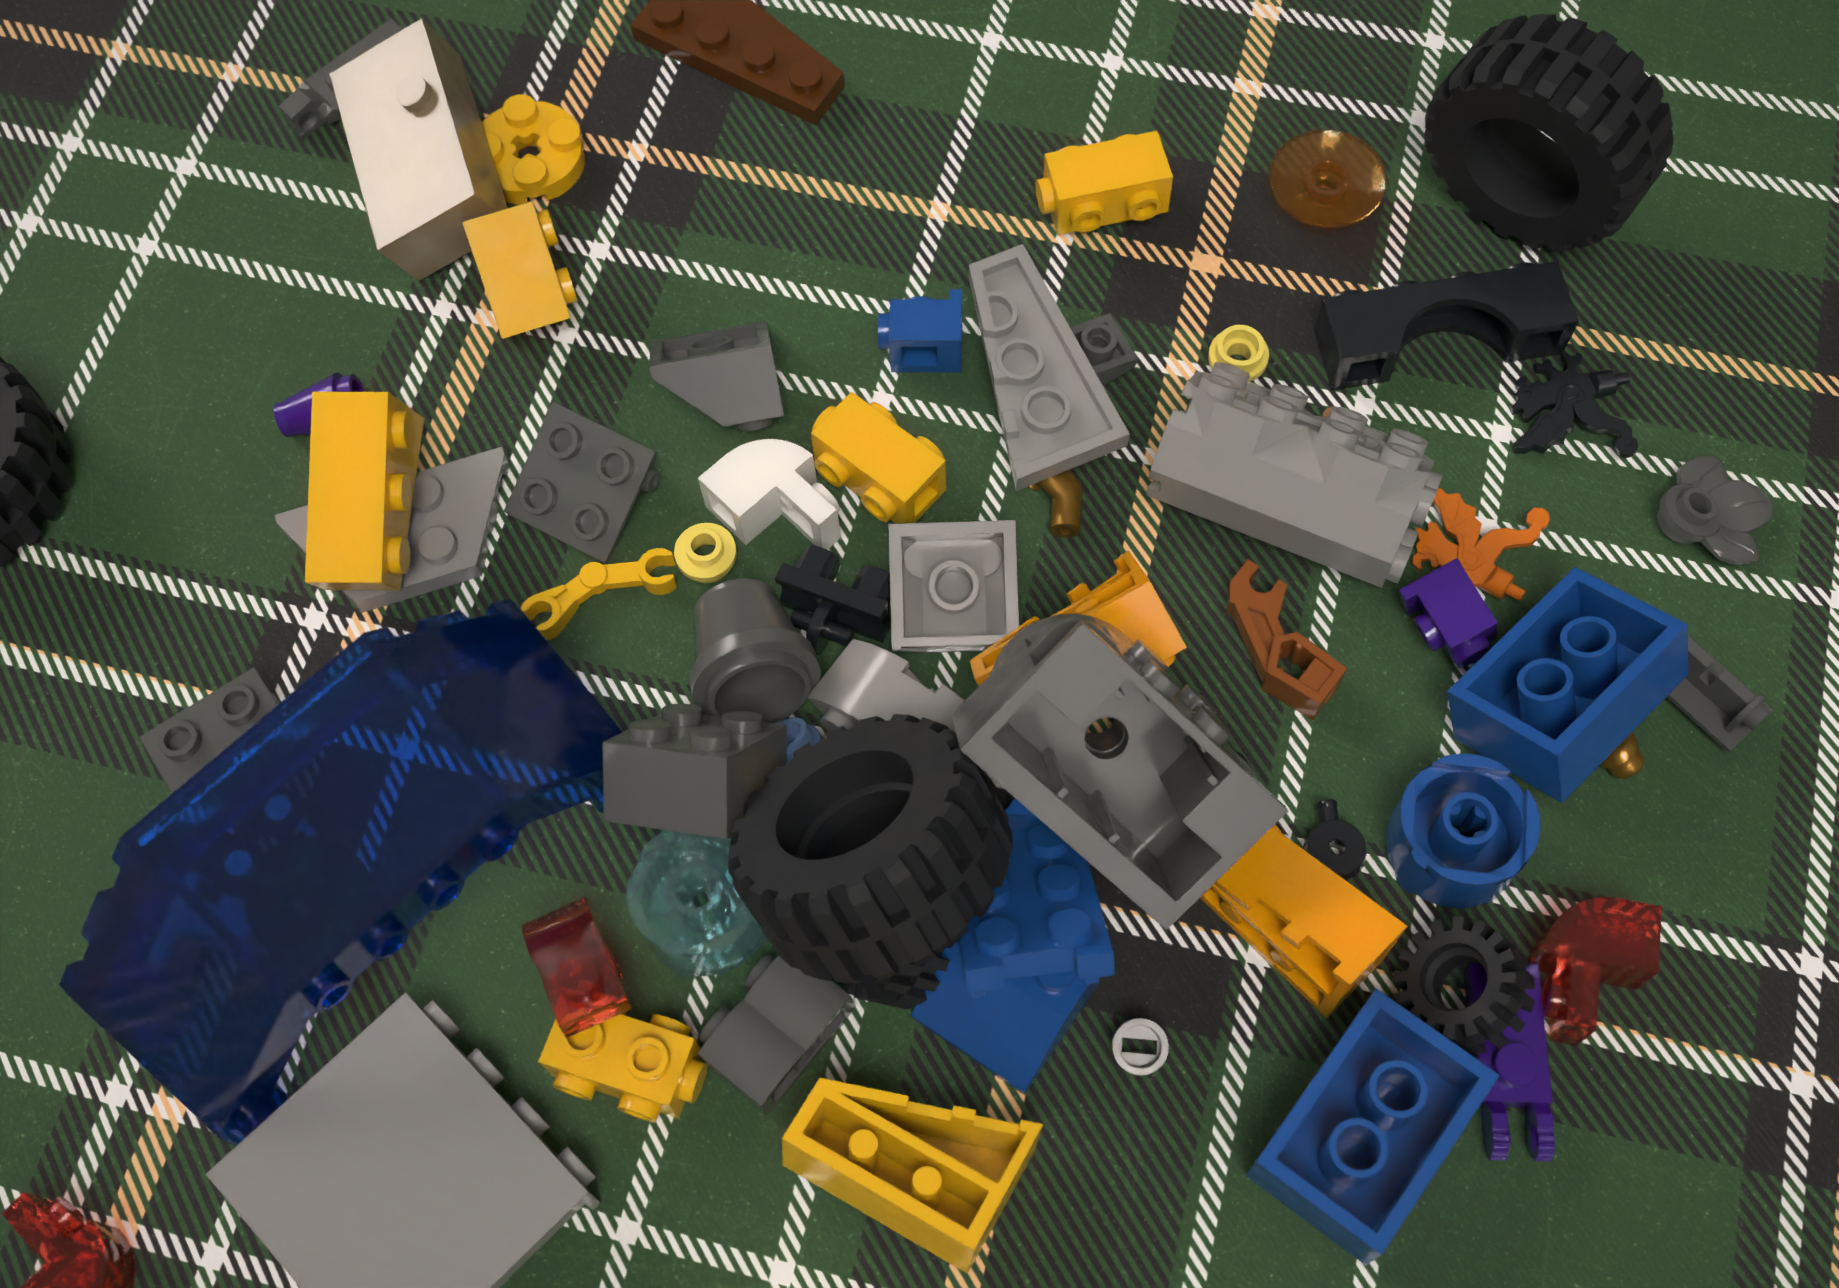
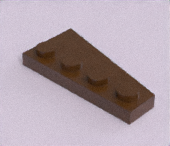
M650 0L630 24L633 40L814 125L819 123L845 88L843 71L752 0Z

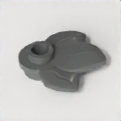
M1708 455L1693 458L1678 469L1676 485L1672 486L1660 500L1657 521L1662 531L1670 539L1681 544L1701 542L1717 559L1730 564L1745 565L1759 560L1758 549L1749 533L1765 525L1771 519L1774 508L1769 497L1760 488L1743 480L1730 481L1722 461L1717 457Z

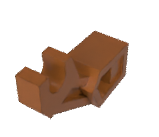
M1248 559L1230 581L1227 591V613L1232 614L1262 681L1261 689L1314 721L1340 687L1348 668L1299 632L1284 633L1278 617L1287 584L1278 579L1273 589L1269 592L1259 593L1253 590L1250 584L1256 578L1259 566ZM1280 659H1290L1291 664H1297L1305 672L1298 680L1285 673L1282 667L1277 668Z

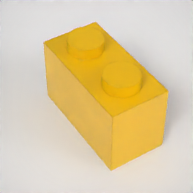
M533 201L462 222L502 339L571 318L567 304L577 302L578 300L567 267L555 270L548 247L559 244L548 209L536 213Z

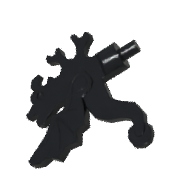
M1563 351L1561 359L1566 365L1565 371H1559L1553 367L1550 359H1546L1544 364L1536 362L1534 365V372L1547 375L1549 378L1548 382L1541 383L1540 381H1535L1534 386L1530 387L1525 385L1527 381L1526 376L1517 379L1515 386L1517 390L1515 396L1516 403L1510 409L1512 415L1522 413V422L1529 423L1542 410L1551 408L1553 410L1541 413L1532 428L1513 443L1512 450L1514 453L1526 454L1534 450L1544 454L1551 446L1564 444L1565 435L1573 432L1575 417L1576 421L1584 429L1595 433H1607L1618 436L1619 439L1615 441L1614 450L1620 457L1629 458L1636 454L1638 442L1632 437V428L1625 420L1600 412L1595 398L1616 394L1617 386L1630 383V375L1627 371L1614 374L1613 370L1608 368L1585 375L1579 374L1576 368L1582 362V354L1576 353L1575 356H1570L1567 352Z

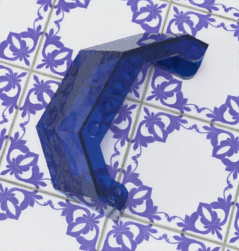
M511 599L491 603L486 615L469 619L461 610L420 619L415 632L395 636L387 627L364 632L120 837L112 856L113 861L120 867L113 888L97 892L81 930V934L89 942L82 960L67 964L59 985L74 1002L218 1138L237 1146L288 1100V1095L277 1084V1081L309 1019L317 1012H326L338 1005L351 991L353 980L374 961L385 960L396 953L407 941L410 934L409 930L431 910H441L454 901L464 888V880L485 861L492 862L505 855L514 846L519 837V831L525 825L587 801L600 813H604L603 742L622 733V731L519 606Z

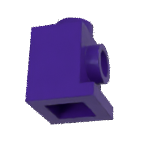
M1457 558L1399 589L1401 607L1406 615L1410 616L1417 611L1421 613L1413 621L1424 642L1432 652L1442 647L1450 662H1455L1458 668H1462L1478 661L1492 648L1490 642L1497 639L1498 623Z

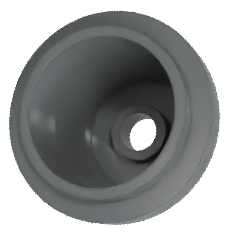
M741 578L720 583L706 591L699 598L694 608L695 662L690 670L689 685L695 705L702 707V714L722 717L723 714L728 712L751 711L761 714L762 722L776 723L796 712L808 700L809 694L820 681L821 670L813 645L807 638L797 632L781 605L775 590L763 581Z

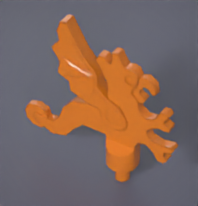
M1438 488L1432 504L1441 517L1445 534L1455 539L1456 544L1445 538L1436 522L1430 521L1427 525V531L1417 527L1415 531L1419 532L1417 536L1418 543L1416 544V555L1413 556L1412 566L1416 570L1421 571V563L1429 561L1431 569H1436L1457 558L1475 587L1480 588L1499 600L1508 595L1521 602L1527 591L1513 584L1515 575L1496 566L1494 563L1503 550L1530 547L1540 537L1541 530L1546 529L1549 524V513L1543 508L1534 507L1527 514L1526 524L1529 526L1528 529H1493L1482 536L1478 542L1482 523L1475 518L1476 508L1465 504L1459 493L1447 494L1441 488Z

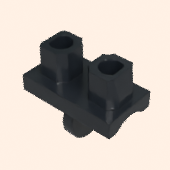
M809 544L794 566L782 563L775 577L776 584L782 587L781 605L793 609L790 620L794 627L807 632L806 638L813 645L816 655H820L824 651L829 641L847 647L852 641L854 633L884 643L891 628L888 609L890 603V573L870 565L861 566L850 588L834 582L840 568L839 557L827 549Z

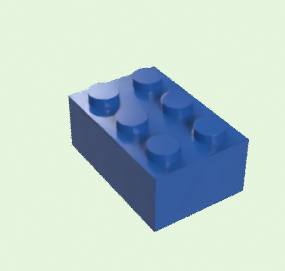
M1574 567L1447 691L1454 739L1480 755L1501 763L1518 778L1558 802L1563 803L1689 675L1688 624Z
M1375 989L1245 1176L1364 1265H1367L1383 1254L1500 1075L1378 989Z

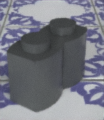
M771 954L764 956L748 975L744 986L749 992L732 1011L727 1007L721 1008L707 1022L699 1037V1040L704 1045L698 1052L702 1062L707 1063L710 1070L766 1116L790 1091L810 1062L830 1042L854 1010L852 997L833 981H825L804 975L800 969L790 967L780 955L775 958Z

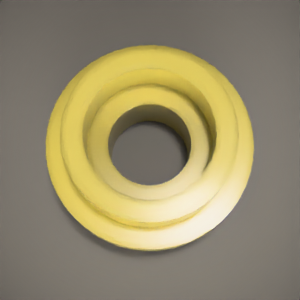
M1233 325L1223 330L1213 339L1209 349L1208 360L1211 369L1215 362H1220L1245 370L1250 374L1248 381L1251 382L1260 377L1265 371L1269 360V349L1262 335L1257 330L1246 325ZM1239 354L1247 360H1235L1229 356Z
M699 523L687 528L679 536L675 544L674 556L679 570L686 577L700 583H713L724 578L732 569L737 558V548L733 536L724 527L714 523ZM701 546H715L714 551L709 555L700 556L694 553Z

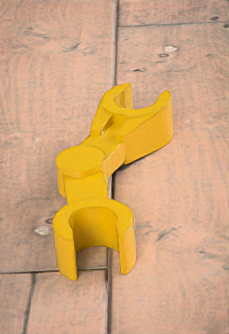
M655 548L648 550L636 562L606 565L598 562H589L581 568L579 575L567 584L527 598L521 606L520 614L525 624H527L541 612H552L548 621L541 623L534 629L540 641H547L557 637L578 610L579 605L591 596L601 594L607 589L643 586L654 595L671 593L677 588L673 574L652 577L650 573L659 566H675L673 553L664 548Z

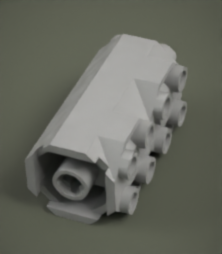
M1215 362L1211 373L1197 371L1187 381L1181 395L1191 398L1187 411L1174 409L1167 422L1150 469L1149 479L1154 481L1147 487L1146 495L1382 588L1385 579L1398 584L1419 533L1407 527L1410 522L1423 526L1443 475L1431 471L1435 461L1424 454L1428 441L1417 434L1402 429H1392L1391 433L1387 434L1366 426L1368 419L1365 416L1343 407L1333 406L1328 417L1315 416L1305 409L1309 397L1303 392L1281 384H1274L1272 389H1268L1249 382L1250 374L1230 364Z

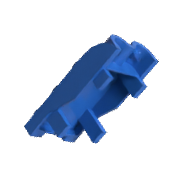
M1015 798L1010 806L1005 809L1009 817L1008 825L1012 830L1013 846L1010 858H1008L1009 866L1002 887H994L992 889L994 893L992 905L982 918L976 915L967 924L968 933L958 940L967 994L971 993L972 999L986 997V991L1004 989V979L1076 971L1077 979H1084L1085 985L1099 983V977L1114 976V952L1088 861Z

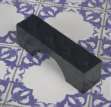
M1558 261L1536 265L1524 262L1504 270L1478 274L1467 271L1455 274L1447 279L1421 283L1403 281L1389 288L1364 292L1357 290L1339 292L1332 297L1323 298L1314 333L1331 391L1389 382L1400 351L1414 339L1434 332H1456L1474 337L1493 349L1505 363L1559 355L1565 351L1579 319Z

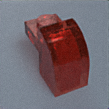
M587 895L522 924V932L529 955L538 968L558 1026L566 1038L632 1009L620 979L623 977L607 933Z
M1613 897L1584 900L1563 912L1539 937L1531 950L1528 963L1539 964V972L1554 974V976L1547 977L1542 991L1543 1017L1550 1018L1549 1041L1577 1046L1596 1031L1599 983L1638 990L1658 973L1662 906Z
M24 1191L1 1213L45 1263L20 1288H133L135 1279L134 1257L130 1244L120 1229L92 1219L87 1222L86 1218L74 1205L59 1195L51 1201Z

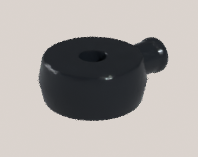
M1322 800L1315 805L1320 824L1311 829L1307 834L1303 850L1347 881L1356 876L1364 867L1367 857L1366 843L1356 827L1348 822L1339 820L1338 803L1336 800ZM1329 848L1338 849L1341 855L1332 854Z

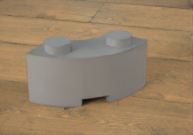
M852 639L808 696V699L824 714L820 722L828 732L840 726H844L846 729L859 726L861 719L875 716L888 721L891 720L893 714H908L920 720L924 717L946 725L949 730L956 732L952 714L965 701L943 683L938 690L926 688L908 669L909 661L881 647L856 639Z

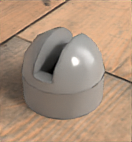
M1144 1018L1130 1019L1121 1024L1114 1033L1112 1039L1114 1059L1121 1068L1131 1074H1151L1164 1064L1168 1056L1169 1044L1167 1036L1163 1029L1151 1020ZM1122 1038L1156 1040V1054L1140 1051L1122 1052Z

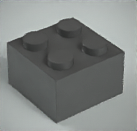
M694 704L667 705L662 708L661 714L651 719L631 722L628 730L603 742L604 821L721 839L730 838L736 819L744 818L743 805L753 791L759 792L765 786V777L777 765L781 767L786 765V725L762 722V715L751 711L728 712L723 714L722 717L703 715L702 707Z

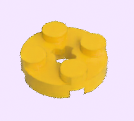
M517 94L509 97L504 102L503 108L496 110L482 122L507 203L520 205L528 202L527 198H535L544 194L547 201L557 198L567 192L580 178L585 167L584 141L578 123L564 109L551 103L534 101L532 97L525 94ZM528 146H537L540 152L537 156L526 154L522 159L518 158V152Z

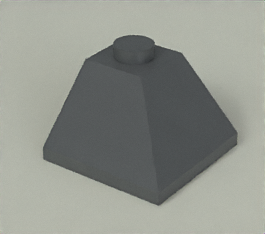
M766 321L651 341L649 360L651 378L722 426L737 424V429L741 431L758 430L770 426L773 423L772 418L784 416Z

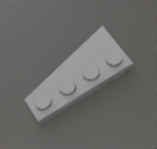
M1021 244L969 264L970 287L1016 491L1128 446L1129 431L1025 246Z

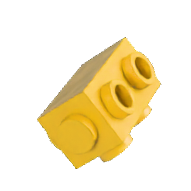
M1158 131L1138 135L1126 134L1114 140L1084 146H1068L1059 151L1045 153L1044 176L1042 179L1036 180L1035 188L1041 213L1051 214L1056 233L1061 235L1075 231L1090 232L1104 225L1128 220L1143 221L1157 214L1167 213L1169 210L1173 175Z
M851 391L837 407L829 406L816 419L811 432L815 468L830 484L836 487L845 485L860 496L864 507L880 521L888 522L892 520L896 524L916 523L946 491V460L942 452L929 439L922 436L915 438L898 426L893 415L882 405L876 402H872L869 405Z
M590 993L586 1002L565 996L538 1060L555 1077L552 1085L555 1089L588 1101L592 1100L595 1091L620 1099L617 1106L618 1110L656 1123L659 1113L679 1119L685 1102L692 1104L696 1102L704 1085L708 1065L702 1062L698 1055L701 1048L695 1038L689 1037L691 1032L689 1026L672 1018L656 1014L652 1016L650 1023L625 1016L628 1009L625 1005L598 994Z

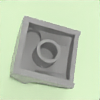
M1016 520L888 524L892 652L943 653L984 651L1019 627Z

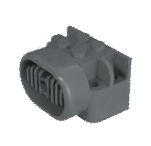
M1060 614L1038 620L1026 626L1010 639L1000 652L993 666L992 673L953 712L952 718L959 748L1167 930L1288 812V809L1257 780V776L1249 764L1231 748L1227 740L1232 735L1215 717L1217 712L1211 704L1189 684L1182 688L1166 672L1168 666L1143 641L1138 639L1133 643L1116 627L1088 615ZM1105 717L1115 718L1111 727L1104 732L1097 734L1086 732L1090 724L1097 719Z

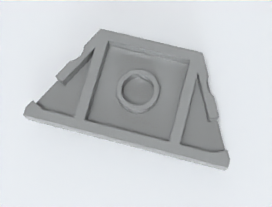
M503 447L417 472L408 532L410 545L409 570L407 574L402 576L400 591L341 590L362 613L482 576L488 553L486 539L488 534L494 529L499 510L496 497L501 477L508 474L510 466ZM308 505L276 514V523L282 532L290 540H293L306 554Z

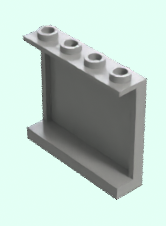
M405 992L206 1173V1176L300 1288H500L582 1206L587 1205L590 1209L594 1210L601 1203L587 1188L596 1176L568 1146L559 1155L548 1146L540 1136L550 1126L522 1096L513 1105L505 1099L495 1088L505 1077L478 1048L474 1049L468 1056L462 1052L451 1039L461 1029L434 1000L422 1008Z

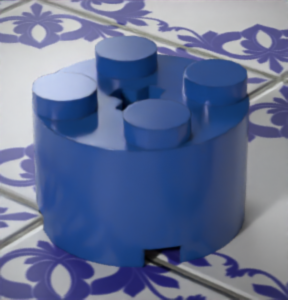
M1475 754L1448 755L1434 761L1432 765L1419 772L1407 785L1391 813L1386 828L1387 854L1400 887L1408 893L1416 894L1433 904L1449 908L1475 907L1495 900L1526 865L1531 855L1535 852L1539 841L1540 815L1536 801L1527 789L1524 792L1519 784L1509 776L1511 771L1501 763ZM1452 825L1460 827V833L1459 830L1454 828Z

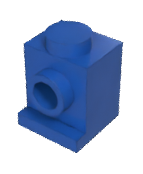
M950 289V300H934L925 296H916L909 299H890L889 313L878 314V348L889 349L891 372L962 373V290Z

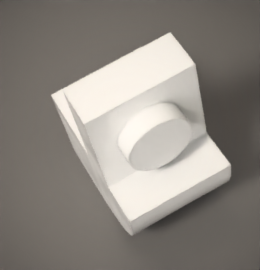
M778 439L751 441L728 452L698 477L705 507L745 545L781 515L814 545L828 550L841 538L837 513L840 510L839 505L833 495L822 484L817 482L813 455L797 444Z

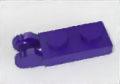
M1469 963L1464 969L1466 1008L1474 1004L1481 997L1487 985L1486 971L1483 965L1479 963ZM1529 964L1530 966L1525 968L1534 977L1536 989L1525 990V993L1535 1002L1532 1013L1519 1009L1516 1015L1526 1023L1518 1034L1508 1026L1502 1033L1509 1043L1497 1048L1490 1041H1486L1487 1053L1475 1055L1470 1051V1055L1500 1075L1479 1106L1484 1135V1150L1488 1160L1506 1161L1508 1152H1510L1511 1136L1508 1129V1113L1505 1107L1524 1108L1527 1146L1533 1161H1552L1551 1159H1553V1154L1555 1153L1553 1114L1549 1107L1553 1100L1539 964Z

